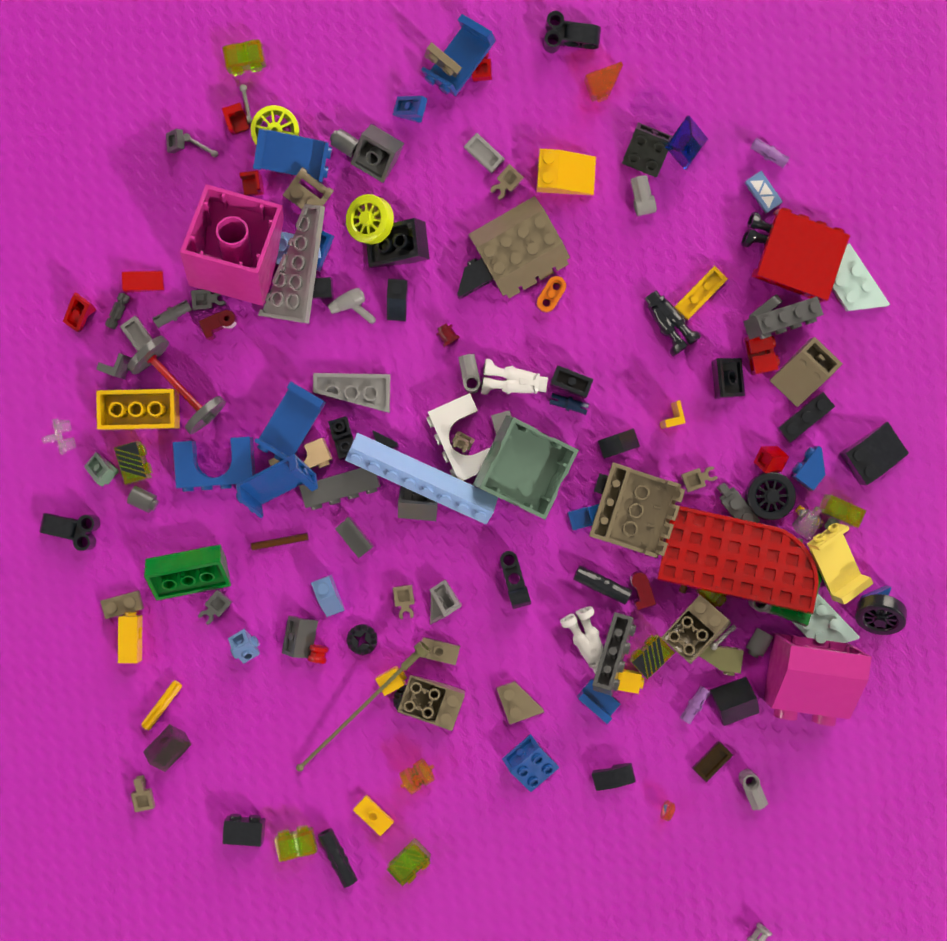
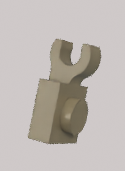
M144 775L136 776V779L133 780L136 791L131 793L135 812L154 809L155 801L152 788L146 789Z

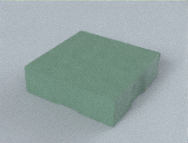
M506 415L473 485L546 520L557 497L560 484L568 474L579 450L538 431V429L514 417Z

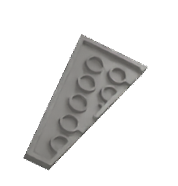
M304 204L296 223V232L288 242V245H290L286 254H283L272 281L273 286L270 294L267 293L263 310L260 309L258 316L309 324L325 212L324 206Z

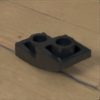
M347 416L328 421L340 461L346 459L354 441Z
M632 763L616 764L612 768L598 769L592 772L596 791L613 789L636 782Z

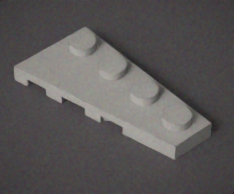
M313 373V392L390 413L391 375Z

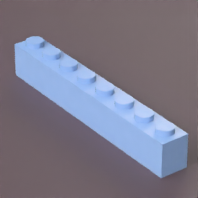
M357 433L345 461L484 524L488 523L494 513L498 500L497 496L362 434Z

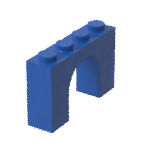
M253 437L230 438L232 453L230 468L225 474L216 478L209 477L201 471L197 460L196 441L173 442L176 488H182V492L194 491V487H201V490H213V486L220 485V489L232 488V484H238L255 475Z

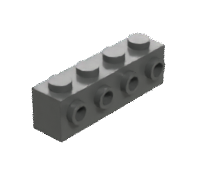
M814 297L757 315L743 321L749 340L760 337V340L771 337L772 332H775L776 335L786 332L787 327L793 330L801 327L803 322L806 325L817 321V317L824 314L818 297Z
M617 612L614 613L592 684L594 691L612 696L613 692L618 690L620 684L618 675L619 672L623 673L626 663L623 661L624 655L629 654L631 643L628 642L630 636H634L636 631L633 617Z

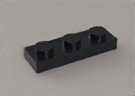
M821 392L777 427V429L788 443H791L835 406L826 394Z

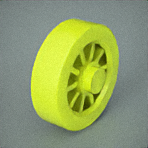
M278 105L262 108L255 114L251 122V136L256 145L259 128L297 136L300 134L299 124L295 116L288 109ZM275 115L280 116L278 122H275ZM272 116V123H269L266 118ZM283 118H285L288 123L281 126L280 124ZM265 121L268 127L261 126L262 122ZM290 125L291 132L283 131V128Z
M365 194L357 197L350 204L346 213V227L349 234L355 240L366 244H377L387 238L392 230L394 222L393 211L389 203L383 198L372 194Z

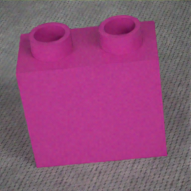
M206 184L180 250L189 286L263 306L275 274L284 219L283 205Z
M773 633L774 638L772 640L764 701L774 709L773 716L794 721L797 720L798 712L813 714L812 722L827 726H835L836 718L850 719L868 682L872 656L850 643L827 640L825 643H818L813 638Z

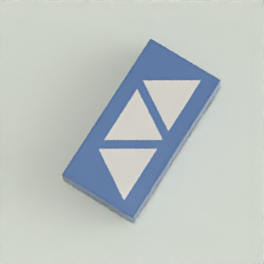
M762 171L744 182L765 214L783 202Z

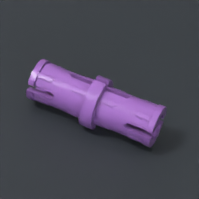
M756 138L750 149L764 156L765 160L769 159L781 168L789 160V157L776 150L775 146H770L759 138Z
M700 686L692 700L688 701L689 704L680 718L691 724L698 711L702 710V705L711 692Z

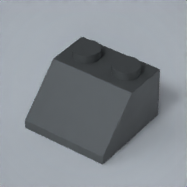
M371 124L361 134L351 164L384 183L398 160L404 143Z
M400 487L398 518L436 521L438 502L405 487Z

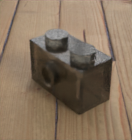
M169 724L143 753L150 765L166 772L192 744L184 731Z

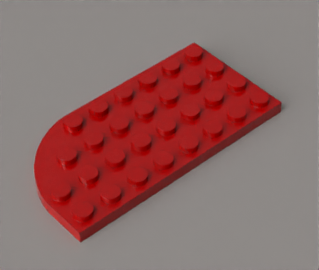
M680 506L676 520L669 521L674 526L670 539H665L668 545L664 556L661 558L657 580L813 614L819 583L817 568L808 549L788 531L775 526Z

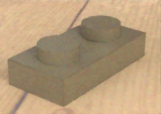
M139 590L101 600L105 619L123 615L125 612L144 609Z

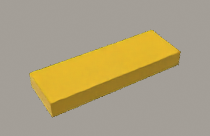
M714 266L674 306L675 309L684 315L686 320H689L728 278Z

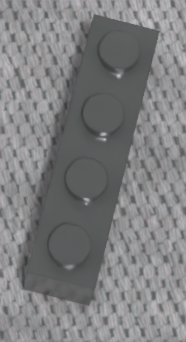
M359 468L318 480V489L314 491L309 490L305 485L299 486L305 508L311 507V510L322 508V504L326 502L333 505L340 503V498L348 497V500L359 497L358 493L366 491V494L377 492V488L381 487L378 475Z

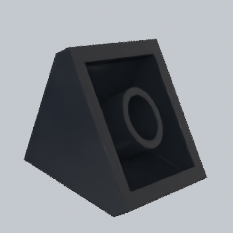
M717 358L713 360L712 371L715 399L745 396L742 358Z
M746 676L710 689L723 726L760 713L757 697Z

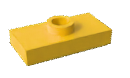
M365 795L353 808V811L379 836L394 823V820L368 795Z

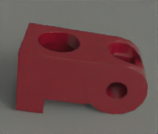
M223 310L200 320L199 324L206 339L210 341L216 338L215 332L224 328L230 329L235 327L237 316L230 310Z
M634 572L630 577V583L635 587L638 600L634 601L635 608L640 610L656 605L648 577L642 572Z

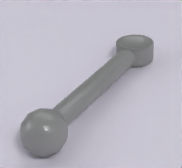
M242 84L240 85V91L243 94L247 121L250 124L252 118L246 95L247 86Z
M187 133L183 135L185 142L190 141L209 152L214 158L218 156V151L211 150L192 139Z
M730 626L715 643H711L710 648L716 650L718 645L736 629V626Z

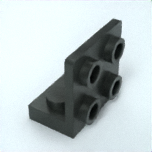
M638 122L622 164L657 177L674 136Z

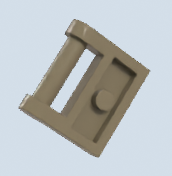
M302 167L282 196L302 210L304 204L323 206L334 190L318 182ZM300 180H305L324 194L322 198H318L299 184Z

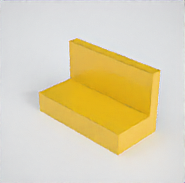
M680 400L671 403L674 418L660 421L661 429L686 423Z

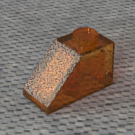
M622 61L585 75L584 82L592 102L596 100L602 102L608 99L621 72Z

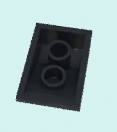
M416 218L393 223L390 234L382 242L366 244L369 268L410 264L430 259L426 222Z
M885 422L839 454L859 484L868 485L891 469L909 452L889 422Z

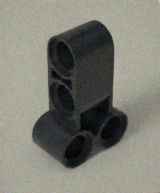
M552 11L548 14L545 24L548 32L543 42V47L547 52L555 53L559 50L560 46L584 49L599 48L600 26L564 21V16L559 11ZM557 20L559 25L554 26L550 21ZM548 39H555L557 44H550Z
M43 513L39 532L73 540L74 547L79 551L91 550L96 545V538L92 532L100 527V519L96 515H83L76 520ZM88 518L92 521V526L90 528L86 526V520ZM84 537L88 541L86 547L82 545V539Z
M506 551L501 555L500 562L512 608L516 609L530 605L531 600L527 586L524 583L518 558L514 552ZM512 556L515 559L514 563L509 566L504 564L505 557ZM516 574L520 577L517 584L509 582L511 575Z

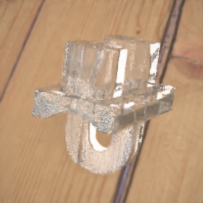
M58 418L52 419L55 434L41 438L42 443L57 441L60 455L66 454V451L76 448L74 437L63 439L62 436L63 432L72 431L70 420L59 421Z

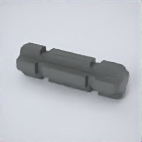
M121 292L117 297L118 301L114 303L109 314L110 318L105 323L111 329H116L117 321L120 320L126 306L124 305L130 299L128 295Z

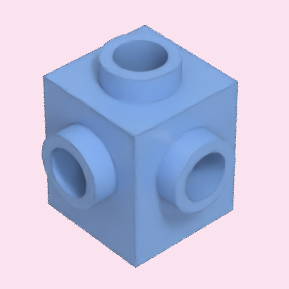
M245 629L228 638L233 657L235 659L239 658L243 664L260 654L258 639L254 635L251 636Z

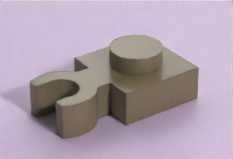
M509 164L497 177L500 184L494 185L490 191L494 193L497 189H500L501 194L498 196V199L502 200L505 197L506 190L508 189L512 192L524 177Z
M458 431L452 441V446L462 449V452H466V450H470L475 439Z
M707 467L702 473L700 468L680 474L686 491L691 492L705 487V480L715 481L718 478L717 476L709 477L708 472L713 470L714 467Z
M412 585L393 587L395 607L401 606L399 618L403 619V612L408 611L410 618H413L414 612L410 608V605L415 604Z

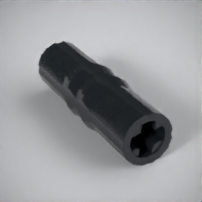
M579 565L573 577V580L624 605L627 603L632 590Z
M328 828L318 834V838L343 888L353 885L358 879L333 829Z

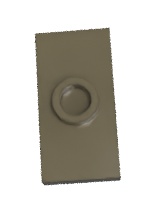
M423 637L422 641L431 650L423 658L456 665L460 649L459 645Z

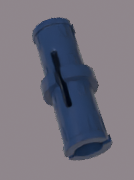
M552 393L551 398L558 399V401L550 399L549 402L550 405L565 408V411L572 410L586 415L587 410L580 407H589V403L574 400L571 396L567 398Z

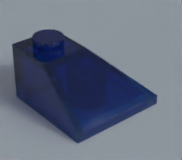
M687 115L665 148L683 169L687 170L708 138L694 120Z

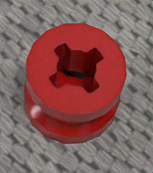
M311 644L309 648L311 653L307 660L313 663L326 664L327 659L325 656L329 648Z

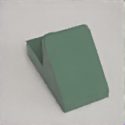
M97 452L84 466L94 481L102 487L104 484H109L119 472L114 465Z

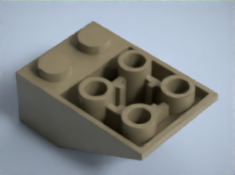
M813 337L769 381L798 407L829 379L843 363L818 339Z
M699 595L661 638L691 664L727 629L731 622Z
M410 675L397 712L452 731L465 696V691L448 684Z

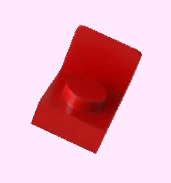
M75 292L62 322L76 332H80L85 325L87 317L95 312L96 308Z

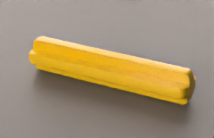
M174 680L141 723L144 729L150 730L182 688L180 682Z

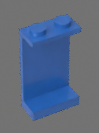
M463 14L458 18L461 29L444 51L446 55L462 67L456 78L448 76L436 64L431 70L425 67L421 69L425 75L424 79L429 84H436L445 94L451 93L454 96L458 94L496 42L491 30Z
M259 128L253 169H266L297 175L303 167L309 175L318 180V182H322L323 178H327L328 166H325L326 158L330 159L332 147H328L329 142Z
M291 381L287 386V393L261 436L254 441L259 444L257 448L266 453L271 451L275 454L274 458L279 461L296 454L326 404L325 401Z
M294 454L236 484V498L241 504L243 503L252 513L261 518L263 517L262 504L293 488L304 484L311 491L318 489L316 473Z

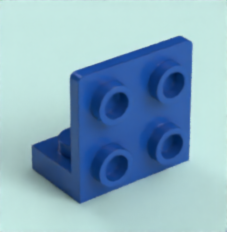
M531 734L502 758L510 773L530 792L559 769V766L540 747Z

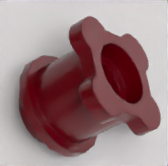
M445 323L437 329L438 333L436 336L440 337L444 343L442 344L444 348L460 338L452 329V324L448 326Z

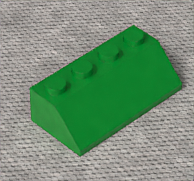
M221 544L145 559L144 577L156 601L231 586L227 560Z

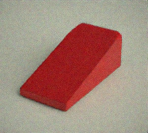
M163 271L122 272V289L126 293L164 291Z

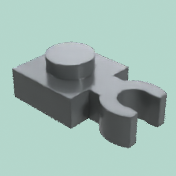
M207 290L191 291L194 311L213 309V303L224 306L226 302L218 300V297L222 294H212L211 291Z
M218 589L204 604L208 609L200 612L198 617L201 618L204 614H207L209 620L206 624L208 625L213 622L214 614L220 617L231 605L232 601Z

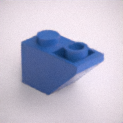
M820 446L808 448L804 454V460L801 463L798 462L792 469L794 473L791 477L808 490H815L825 477L823 452Z

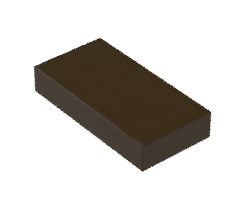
M717 741L692 769L707 782L733 754L721 742Z

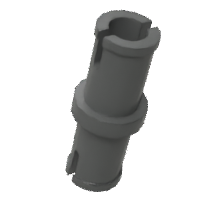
M185 299L172 308L169 306L166 311L152 319L156 326L160 328L172 320H178V317L191 311L192 308Z

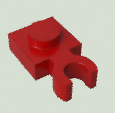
M489 51L472 73L473 82L492 80L491 59H488Z

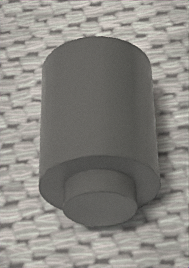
M342 129L334 130L330 137L331 146L350 158L353 157L359 142L357 138Z
M137 486L133 487L127 499L128 504L148 513L151 510L154 511L159 503L157 495Z
M756 628L746 646L749 649L747 653L757 659L759 655L763 657L774 637Z

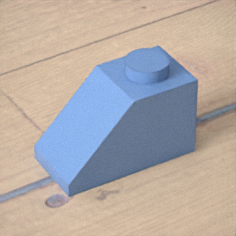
M332 574L311 583L317 601L326 617L345 610Z

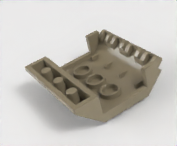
M535 196L468 234L503 296L507 295L508 298L520 293L518 287L522 286L523 290L536 284L535 278L537 276L541 281L553 274V267L558 271L569 265L567 259L570 256L544 208Z
M613 462L589 536L658 558V555L664 556L668 543L663 542L664 538L670 539L674 525L670 524L669 521L676 520L680 506L675 505L676 501L682 502L685 489L680 488L681 484L664 480Z

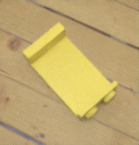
M834 523L828 526V529L821 534L814 536L807 545L832 600L845 605L870 587L873 581L871 577L862 575L843 535L849 530V527Z

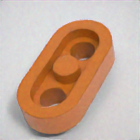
M554 276L547 282L537 299V307L540 311L545 313L551 312L566 290V282L562 277ZM558 284L560 289L554 290L553 285ZM548 300L550 305L544 306L543 301Z

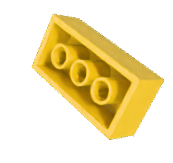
M176 389L96 391L98 430L180 429L179 392Z

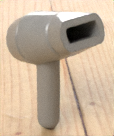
M360 288L347 291L328 304L332 314L352 308L369 323L373 324L376 321L373 315L360 306V304L365 302L364 293Z

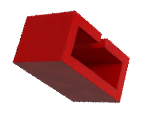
M748 336L744 338L752 375L778 370L780 360L773 350L776 347L774 336L760 340V337L750 340Z

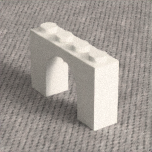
M470 393L429 411V416L426 417L430 428L435 427L437 434L434 437L438 445L442 444L445 451L442 454L446 463L450 462L452 465L451 475L462 481L479 473L490 450L488 448L474 455H462L456 452L450 444L449 434L452 426L458 420L478 412Z

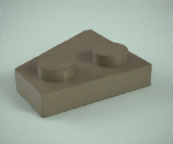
M432 42L427 47L424 57L442 68L448 76L456 78L462 67Z
M515 681L497 687L509 724L544 713V709Z

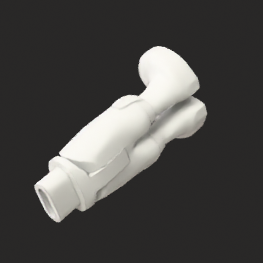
M485 359L483 375L501 376L506 378V380L502 381L483 377L481 394L486 395L492 389H502L507 394H537V392H546L548 377H542L538 373L517 369L513 366H507L503 369L494 365L491 359Z
M588 606L576 611V615L584 627L585 634L581 632L577 618L573 613L562 618L560 623L563 628H569L574 634L573 644L578 647L589 668H592L596 674L603 652V645L599 637V631L590 622L594 609L592 606Z

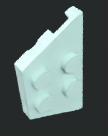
M847 244L832 288L845 311L887 307L890 305L851 244Z
M817 594L814 612L811 614L808 626L805 627L792 622L807 638H813L818 643H825L826 640L847 643L860 638L819 594Z

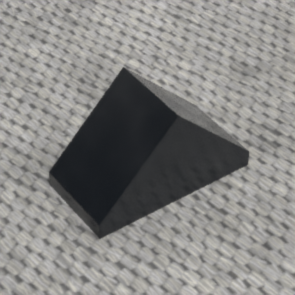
M634 428L598 440L604 459L640 447Z

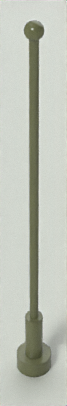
M419 641L414 646L415 651L401 664V668L302 764H298L296 766L297 771H303L304 766L403 670H407L420 656L426 657L431 652L430 648L423 641Z

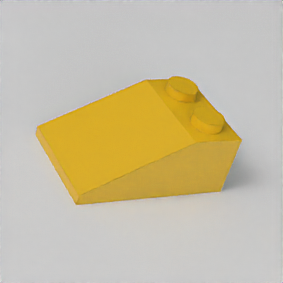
M540 149L537 192L594 195L596 157L563 150Z

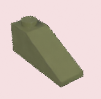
M718 645L716 650H712L709 646L700 657L723 671V674L735 676V673H741L744 650Z

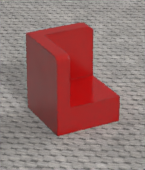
M241 103L222 108L228 129L232 135L250 129Z
M258 170L239 173L243 183L244 195L256 196L264 194L262 175Z
M761 446L754 463L764 473L782 472L789 456L778 446Z

